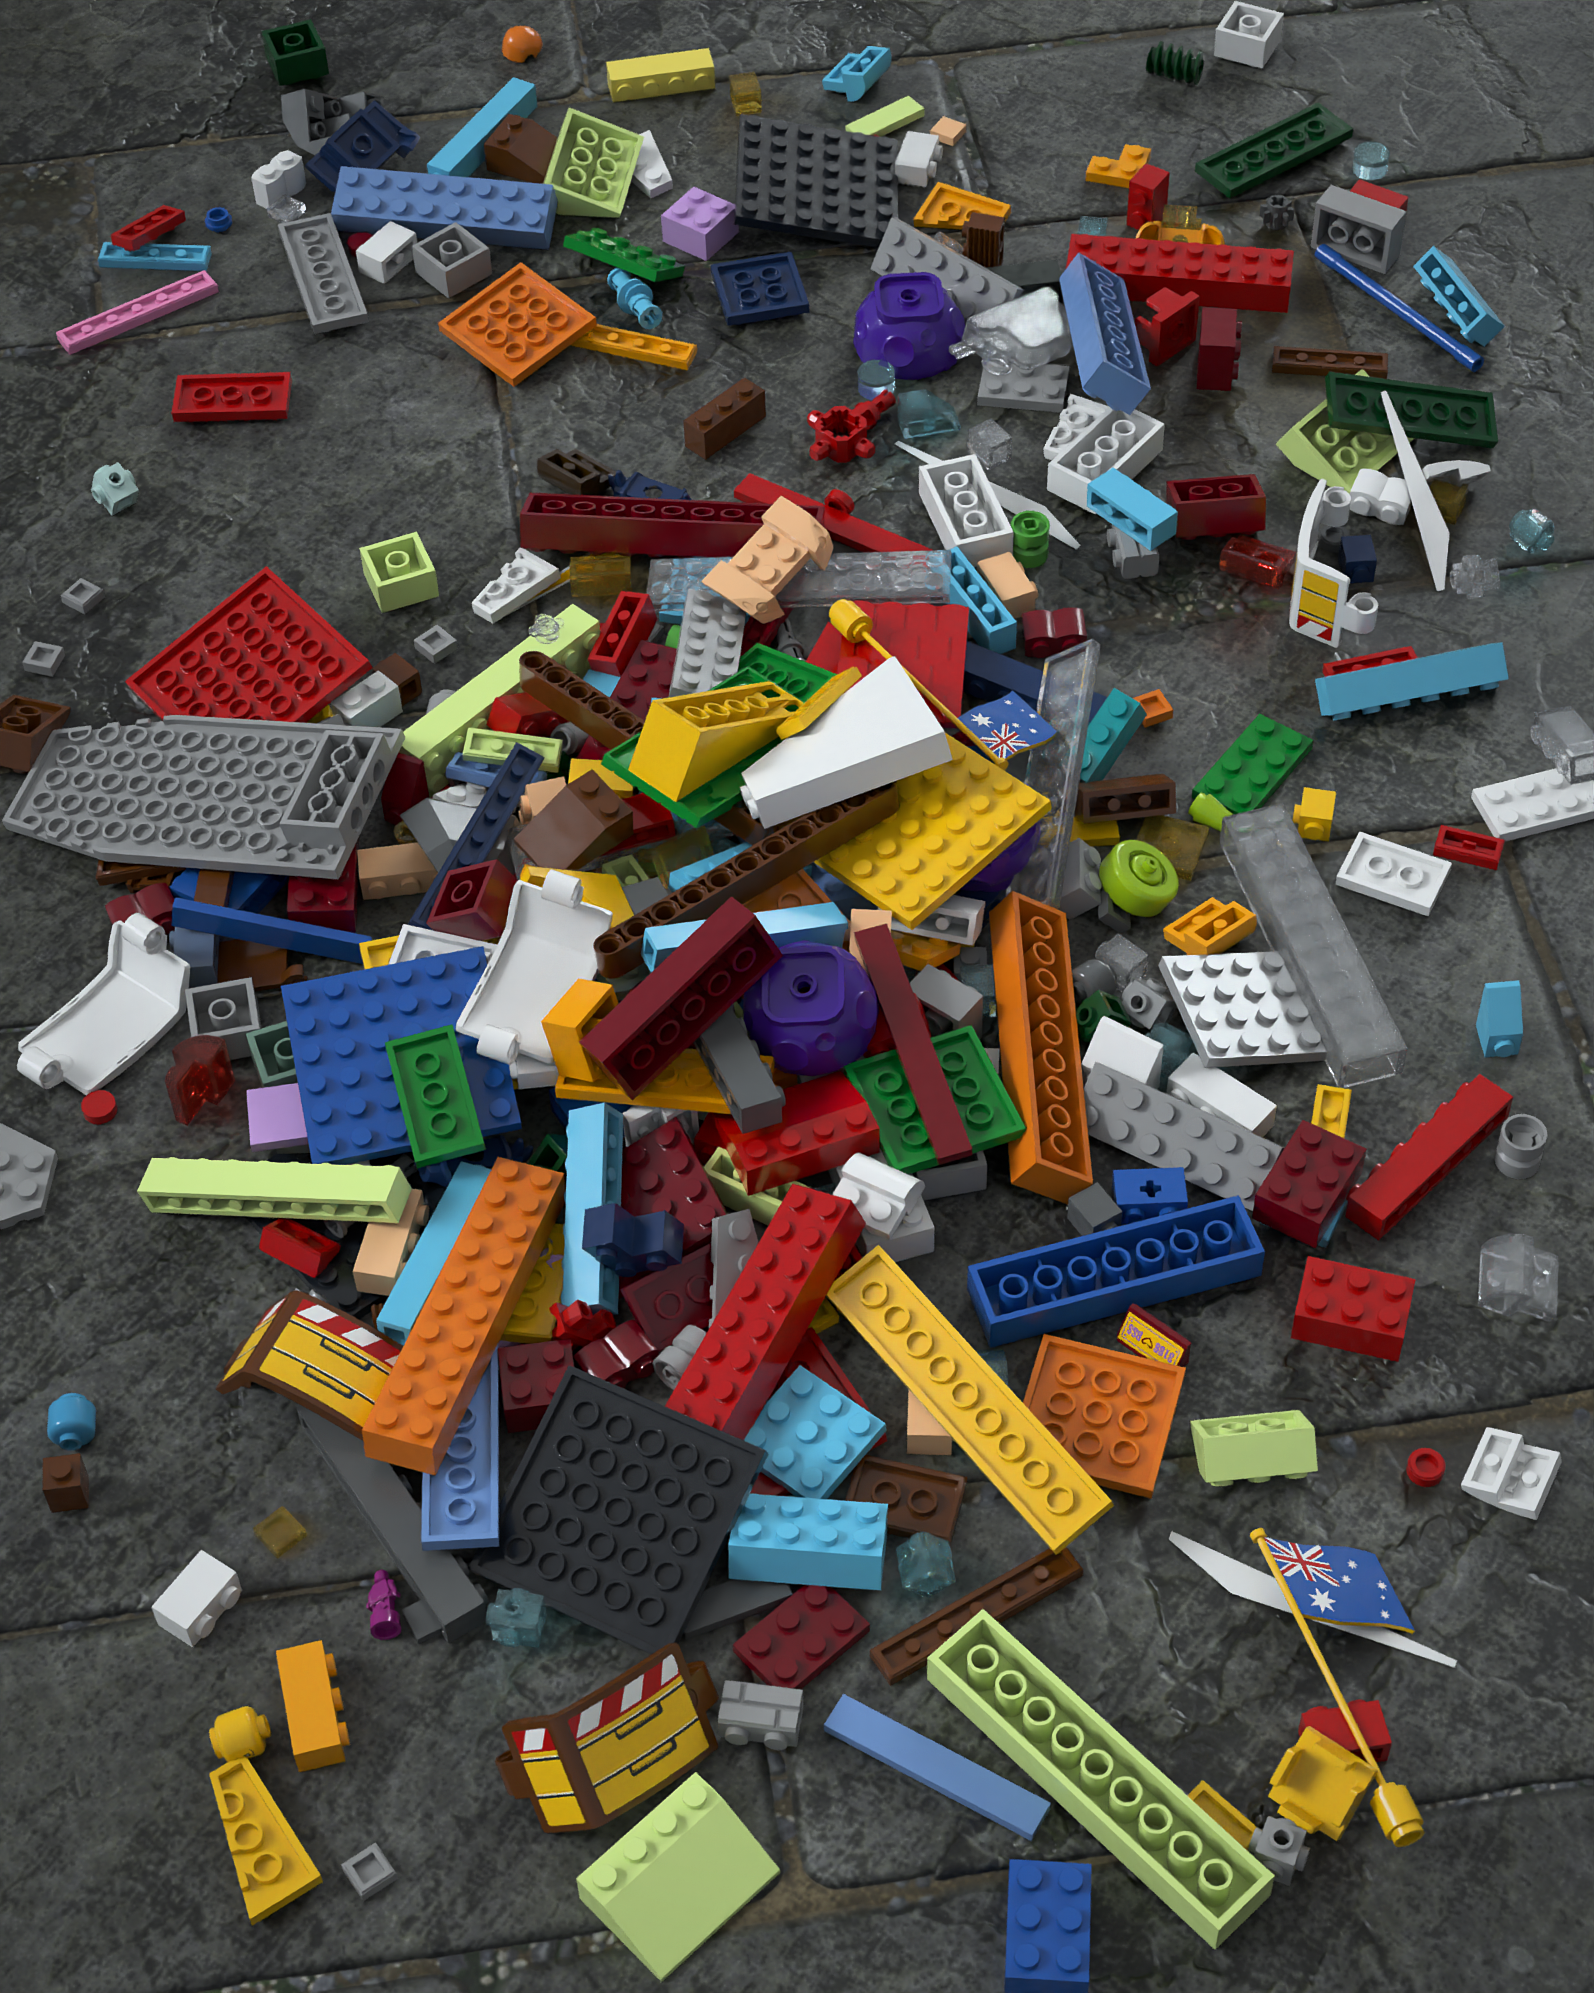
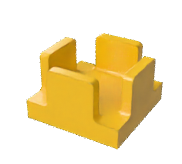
M1309 1726L1305 1728L1297 1744L1288 1748L1269 1782L1273 1785V1788L1268 1797L1280 1804L1277 1811L1280 1815L1295 1822L1300 1828L1307 1830L1310 1834L1319 1830L1335 1841L1341 1839L1378 1769Z

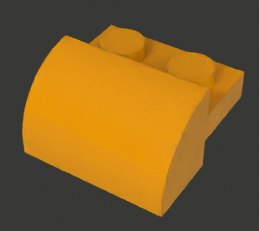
M1212 897L1163 929L1164 939L1186 952L1187 955L1222 954L1251 935L1256 929L1257 919L1256 914L1235 901L1224 905Z

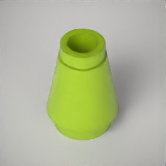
M1202 792L1195 798L1188 811V814L1193 817V821L1224 832L1227 835L1233 830L1238 821V818L1233 816L1215 797Z

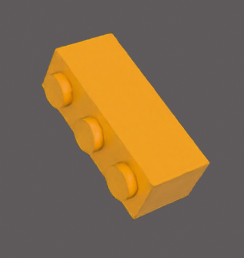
M322 1640L276 1651L293 1755L298 1771L304 1772L345 1762L343 1747L350 1745L346 1722H338L337 1712L344 1710L340 1688H332L331 1677L338 1676L333 1653H325Z

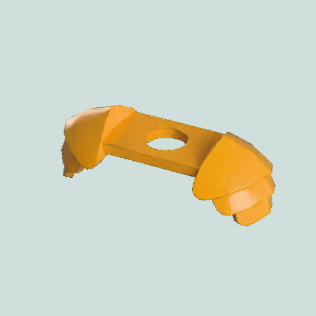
M1161 221L1147 222L1141 226L1136 238L1147 240L1172 241L1175 236L1183 235L1187 238L1188 243L1225 244L1221 231L1217 227L1208 224H1202L1201 230L1162 228Z

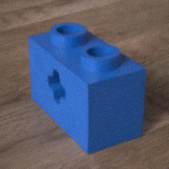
M1184 1167L1113 1170L1112 1200L1122 1210L1121 1225L1187 1209L1188 1198Z

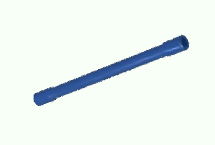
M1321 244L1316 249L1315 258L1330 269L1340 273L1453 355L1458 362L1469 370L1476 372L1482 367L1484 363L1482 356L1468 346L1458 342L1361 272L1327 244Z

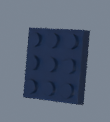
M792 252L711 264V275L728 326L810 313L809 302Z

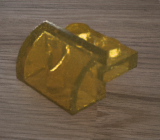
M621 555L571 557L570 586L572 597L619 595L621 591L632 592L631 557Z

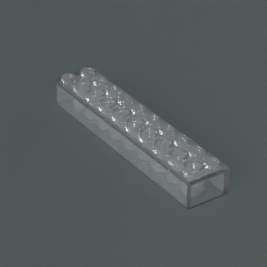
M1284 803L1223 817L1220 845L1253 913L1256 914V919L1271 950L1278 951L1279 955L1283 958L1284 966L1291 980L1296 985L1300 999L1308 1009V1015L1316 1031L1320 1034L1321 1042L1326 1050L1325 1062L1338 1088H1346L1403 1074L1408 1048Z

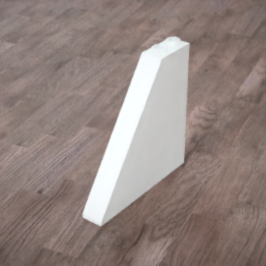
M894 656L886 660L841 695L806 729L783 740L742 772L745 785L740 787V791L746 806L748 805L753 820L759 818L764 829L953 759L945 731Z

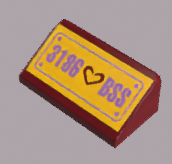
M1133 1303L1127 1311L1117 1333L1116 1340L1139 1357L1185 1367L1189 1363L1191 1342Z

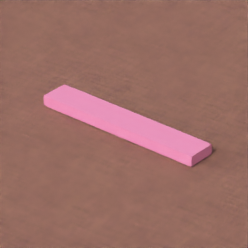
M203 270L56 332L57 339L69 355L216 294L219 292L218 285Z

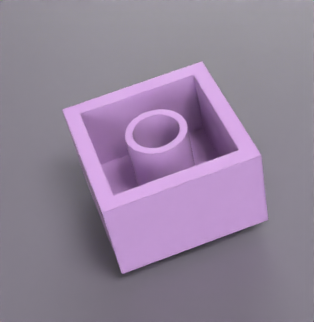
M692 187L661 215L663 242L707 261L739 232V226L734 225L735 204Z

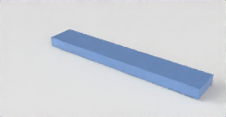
M845 1694L842 1695L824 1724V1731L1030 1841L1035 1837L1051 1809V1803Z

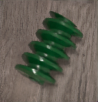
M1163 41L1159 42L1157 48L1151 47L1146 61V72L1149 74L1155 71L1157 76L1165 74V77L1169 79L1174 76L1177 81H1181L1184 78L1185 82L1189 84L1194 80L1195 85L1199 83L1204 67L1203 51H1199L1195 58L1191 48L1186 55H1184L1183 46H1180L1175 53L1174 45L1171 43L1167 50H1164Z

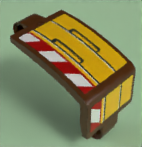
M294 1290L267 1308L251 1334L240 1342L224 1367V1376L217 1385L216 1390L223 1395L235 1391L241 1386L250 1388L252 1383L255 1382L311 1410L363 1441L362 1428L403 1346L350 1314L309 1294Z
M669 1643L599 1689L555 1714L508 1721L502 1726V1731L510 1749L499 1755L495 1759V1764L509 1795H514L515 1799L530 1798L545 1833L595 1829L662 1790L718 1748V1742L706 1711L719 1700V1696L705 1661H694L686 1664L679 1644Z

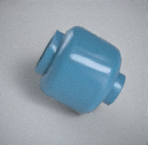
M77 1393L64 1394L49 1406L47 1435L53 1443L64 1450L72 1451L88 1444L95 1437L96 1407L85 1396Z

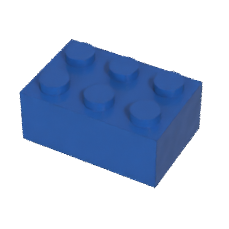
M1010 1859L1004 1993H1088L1092 1864Z

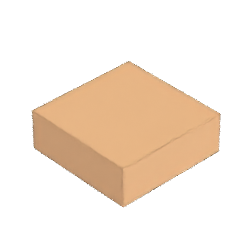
M943 116L930 130V134L939 135V142L954 146L966 133V124Z

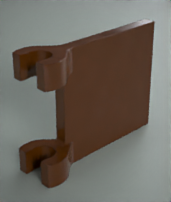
M240 939L219 942L217 983L252 977L255 991H262L308 981V977L304 976L303 965L296 964L288 967V949Z

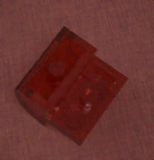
M1240 534L1238 538L1232 537L1222 549L1220 570L1280 589L1283 585L1285 574L1295 562L1296 552Z
M211 1035L194 1036L180 1042L173 1048L172 1054L175 1066L169 1069L164 1081L177 1122L188 1126L206 1101L218 1106L236 1080L226 1042L222 1038Z

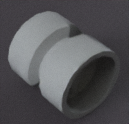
M1516 1114L1503 1122L1494 1157L1495 1164L1501 1173L1514 1179H1526L1538 1171L1548 1136L1547 1129L1542 1121L1531 1115Z
M686 1326L673 1339V1346L666 1347L653 1361V1367L658 1377L672 1390L677 1386L706 1335L705 1331L696 1326Z

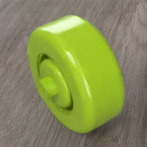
M1125 840L1118 843L1100 864L1099 878L1104 891L1109 894L1112 901L1118 907L1135 916L1152 917L1161 913L1178 892V876L1171 862L1157 848L1143 841Z

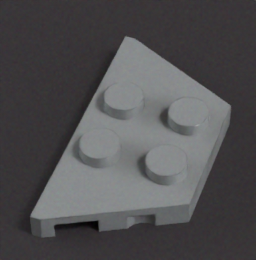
M0 1123L1 1230L13 1226L21 1220H31L44 1215L58 1161L54 1149Z

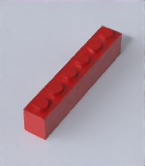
M1481 1074L1470 1083H1463L1457 1090L1455 1097L1449 1103L1443 1102L1428 1123L1422 1122L1418 1125L1409 1141L1399 1143L1392 1151L1390 1158L1384 1164L1378 1163L1362 1185L1357 1183L1351 1188L1346 1196L1348 1204L1345 1217L1379 1241L1508 1118L1513 1096Z

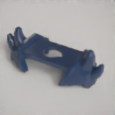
M617 470L615 477L612 474L608 475V482L614 492V497L649 498L645 494L646 490L659 489L663 493L657 499L692 500L685 488L679 489L646 478L639 472H635L631 477H625L621 470Z
M498 1135L491 1139H483L486 1150L480 1151L483 1159L479 1162H472L461 1156L417 1169L423 1182H433L448 1187L461 1161L473 1165H482L488 1169H492L497 1157L526 1163L532 1155L534 1147L529 1145L524 1148L522 1138H518L512 1144L505 1140L504 1135Z

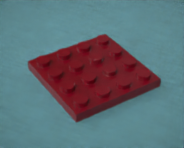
M674 1117L622 1150L621 1207L634 1217L665 1210L684 1224L682 1257L711 1243L712 1219L727 1215L728 1213L680 1120ZM655 1271L638 1272L633 1277L619 1276L618 1299L623 1297L620 1289Z

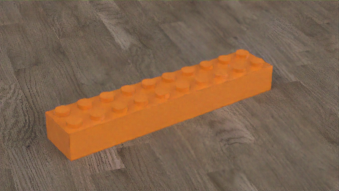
M1012 891L989 912L1003 1085L1026 1127V1131L1019 1139L1008 1142L1011 1184L1068 1204L1070 1197L1093 1184L1067 918L1066 913Z
M497 1157L362 1428L365 1457L436 1476L565 1203L564 1173Z

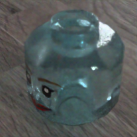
M1523 509L1519 511L1509 524L1511 529L1510 538L1527 553H1535L1539 550L1545 551L1555 539L1553 536L1554 523L1537 509Z

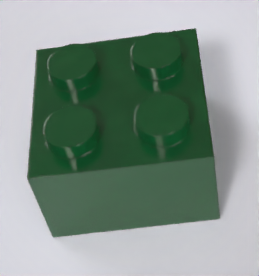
M311 19L261 31L266 59L279 86L292 85L296 82L317 79L320 76L329 74L325 46Z

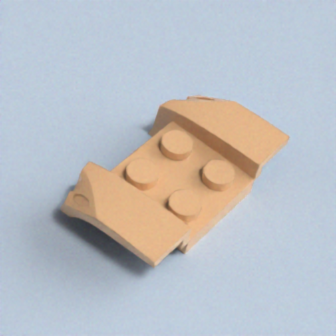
M782 496L762 515L761 518L764 525L728 563L721 560L701 581L705 586L762 624L785 615L775 596L811 558L820 569L825 571L834 548L829 532L810 513Z

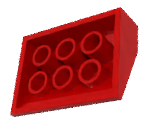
M842 1071L782 1089L786 1099V1106L782 1107L781 1123L742 1134L732 1114L711 1112L714 1124L748 1196L844 1165L856 1153L866 1156L880 1153V1128L866 1100Z

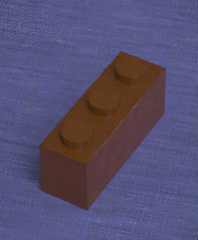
M744 377L683 420L685 447L703 459H708L766 417L765 390Z
M1165 774L1071 784L1072 815L1083 824L1176 813V782Z

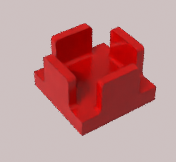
M1162 288L1147 298L1146 305L1157 311L1158 314L1152 317V323L1138 316L1135 318V326L1139 343L1150 351L1149 362L1158 367L1196 341L1200 300L1198 294L1190 291L1186 295L1180 296L1168 288Z

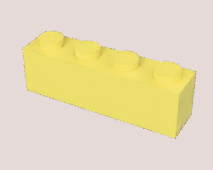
M709 48L606 62L608 86L612 102L715 88L714 64Z

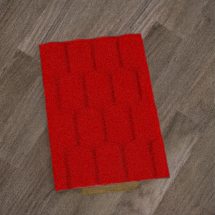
M863 600L853 601L872 619L873 627L870 635L890 655L895 656L899 663L957 718L961 716L969 607L958 604L933 606L928 603L903 605L898 602L874 604ZM842 635L837 674L853 666L857 667L862 677L850 687L852 688L887 659L866 639L858 643H851ZM918 690L942 728L959 729Z

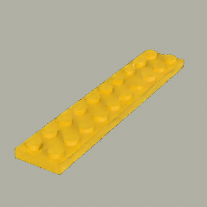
M879 1245L833 1282L826 1297L1056 1555L1114 1506L1112 1500Z

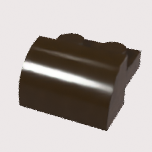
M555 449L537 459L539 477L567 494L598 496L600 492L610 488L608 475L612 474L614 477L616 475V471L577 449L568 453Z

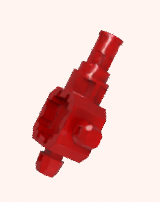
M883 390L872 402H860L855 405L853 410L846 406H834L825 414L817 410L810 412L807 416V423L815 430V443L809 449L810 457L815 461L828 457L837 463L849 462L857 455L865 459L872 457L875 453V446L867 439V430L877 425L881 413H884L896 404L894 395L891 392L888 393V390ZM846 431H848V435L850 437L846 435L841 437L838 435L834 438V434L832 432H835L837 434L839 432L845 433Z

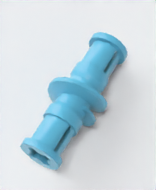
M620 268L613 269L608 275L607 283L612 290L617 291L619 308L627 314L637 316L640 325L645 329H652L658 326L662 321V311L658 306L652 304L653 293L650 287L636 278L631 279V274L628 271Z

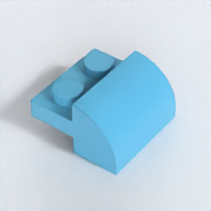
M867 46L861 54L848 53L822 80L824 90L836 91L837 93L846 92L847 99L850 102L860 99L890 67L892 59L890 48Z

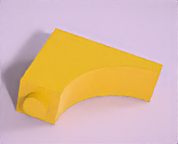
M527 866L520 880L543 887L545 878L552 868ZM552 869L581 879V886L584 887L581 901L611 911L613 917L610 929L634 916L616 875Z

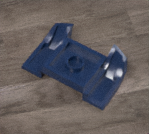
M373 100L364 110H358L326 141L320 151L306 163L305 167L328 189L336 192L341 166L379 169L395 153L405 158L415 148L420 136L402 125L380 104Z

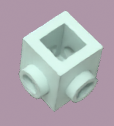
M117 462L112 466L105 465L95 472L91 492L94 499L99 504L103 503L112 516L136 503L139 489L135 485L136 482L131 472L127 469L124 470L120 463Z

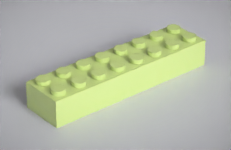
M570 605L403 732L405 740L399 753L424 761L430 798L449 784L444 773L457 752L463 753L468 727L492 730L486 724L494 699L496 697L525 692L520 687V656L528 651L542 652L583 679L588 669L591 670L588 656L600 634V625L597 619L576 605Z

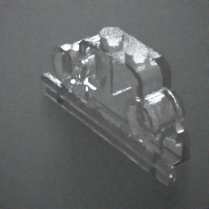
M1048 286L969 317L962 341L949 346L948 350L957 359L974 353L978 354L982 358V366L993 374H1008L1011 372L1013 364L1023 370L1034 369L1064 357L1070 351L1072 337L1066 309L1058 302L1057 293Z

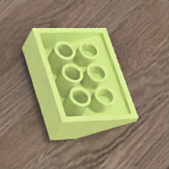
M568 108L543 184H551L554 187L558 200L556 213L568 216L620 218L644 136Z
M1363 369L1355 374L1369 377ZM1327 399L1294 425L1276 443L1294 466L1318 480L1321 478L1327 480L1326 485L1330 487H1343L1349 494L1360 469L1378 471L1398 453L1392 435L1329 428ZM1407 437L1409 443L1415 439Z
M695 1772L578 1876L576 1881L579 1897L586 1906L663 1982L779 1875L780 1869L726 1801Z

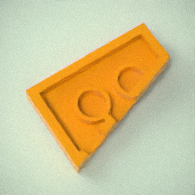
M937 182L914 217V227L963 229L964 222L969 221L972 212L1005 217L1006 222L1011 214V205Z

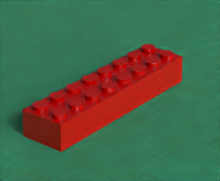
M1071 234L1066 268L1078 252L1124 279L1129 301L1147 302V298L1162 288H1168L1180 296L1193 291L1200 296L1199 306L1288 313L1293 250Z
M796 1184L791 1185L665 1407L744 1441L866 1225L852 1200Z

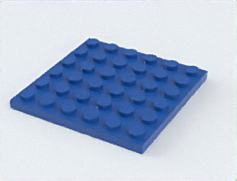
M483 946L281 986L312 1164L330 1163L332 1165H347L412 1151L385 1042L451 1024L454 1028L482 1136L485 1137L522 1129L509 1065L477 1054L479 1039L456 1031V1023L487 967Z

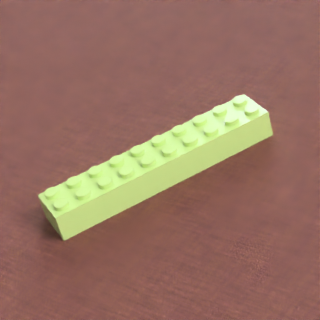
M984 1609L927 1658V1680L1212 1948L1216 1950L1270 1897L1275 1876Z

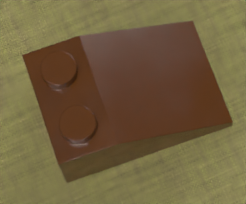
M508 114L484 143L487 170L527 182L543 184L558 138L531 119Z
M12 695L0 704V766L12 768L17 773H29L52 730L62 729L70 715L71 707L18 695Z
M592 769L566 785L514 838V843L537 867L577 871L634 835L633 811Z

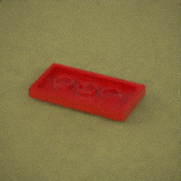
M291 372L177 375L172 407L173 422L288 419L292 386Z

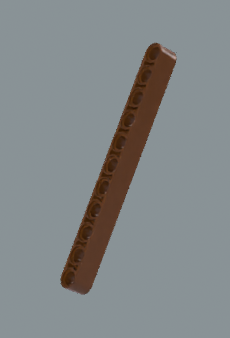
M528 651L520 656L519 677L520 687L523 691L609 749H614L642 731L645 723L643 719L544 653ZM744 799L733 804L731 810L714 818L715 821L752 846L779 830V824L764 829L759 818L753 820Z
M897 781L805 814L603 933L593 943L599 973L605 978H619L645 963L641 956L645 928L707 920L731 896L739 903L744 904L892 816L900 807Z

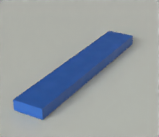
M175 898L172 906L171 926L363 964L359 943L372 941L371 936L182 898Z

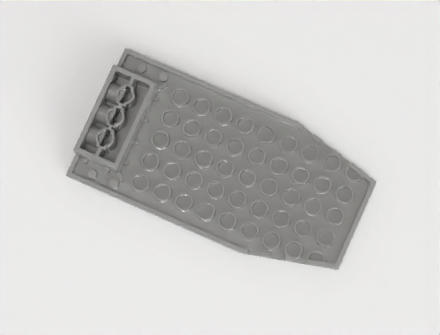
M185 715L164 716L163 721L151 722L149 718L138 719L135 725L121 726L119 722L107 723V726L95 730L92 729L91 725L52 730L2 822L7 830L103 861L339 879L400 751L405 735L403 730L398 728Z

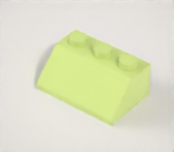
M1300 1410L1190 1421L1199 1472L1206 1483L1211 1482L1213 1486H1228L1233 1484V1480L1247 1478L1249 1482H1266L1270 1480V1476L1285 1475L1286 1478L1299 1479L1306 1477L1307 1472L1318 1471L1315 1427Z

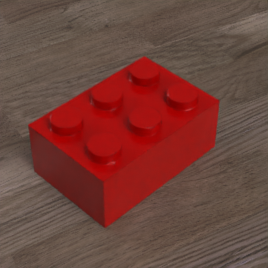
M1308 1256L1294 1315L1291 1338L1399 1362L1416 1279Z

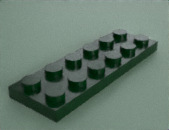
M1316 103L1197 162L1195 172L1228 198H1232L1352 138L1354 128L1320 103Z
M1329 372L1325 377L1329 428L1392 435L1381 392L1387 391L1408 438L1494 448L1498 443L1494 399L1491 392Z

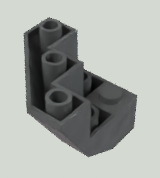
M302 89L281 95L283 122L296 145L316 155L325 145L326 141L358 110H364L373 100L382 106L381 96L360 92L338 98Z
M426 798L400 814V816L437 873H439L477 808ZM511 815L484 861L498 859L513 875L517 873L526 856L514 843V838L523 830L515 815Z

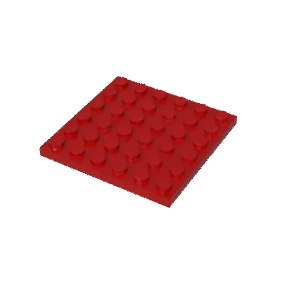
M266 566L129 677L125 683L162 721L164 716L185 715L307 723L373 667L365 656Z

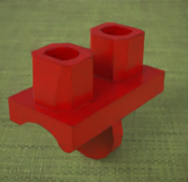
M578 1299L570 1306L556 1302L549 1307L550 1313L557 1320V1327L552 1330L554 1341L571 1339L572 1351L578 1346L585 1347L595 1340L604 1338L611 1330L616 1328L613 1314L610 1311L601 1309L593 1315L588 1304Z

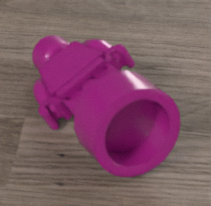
M379 1570L374 1574L375 1584L368 1594L366 1608L371 1612L373 1611V1614L370 1616L371 1635L376 1639L389 1640L397 1637L401 1632L400 1614L395 1611L394 1607L396 1596L400 1597L401 1594L397 1591L395 1581L389 1579V1573L385 1570Z

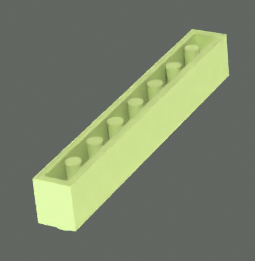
M170 1157L168 1159H151L137 1192L149 1210L156 1213L399 1223L412 1188L400 1167L391 1165L304 1164L299 1162H249L234 1159L222 1161L204 1158L195 1160Z

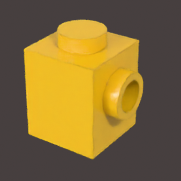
M1304 787L1302 804H1295L1292 823L1298 824L1297 837L1329 841L1336 796L1335 791Z

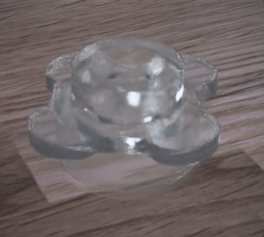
M539 614L535 617L534 625L528 629L529 635L535 637L542 644L553 643L560 636L559 629L564 627V620L562 618H553L546 614Z

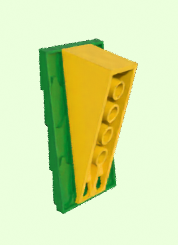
M747 666L706 692L652 700L642 731L605 753L601 765L610 771H614L623 780L634 787H638V790L656 802L662 803L661 805L681 819H686L687 823L698 828L731 810L733 804L743 799L740 787L744 786L745 783L741 773L783 741L776 732L777 727L805 702Z

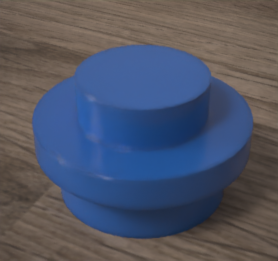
M213 208L206 214L205 225L211 231L224 232L232 225V217L224 208Z

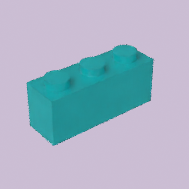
M1116 688L1111 691L1061 765L1068 778L1077 783L1100 781L1105 778L1147 715L1140 702Z

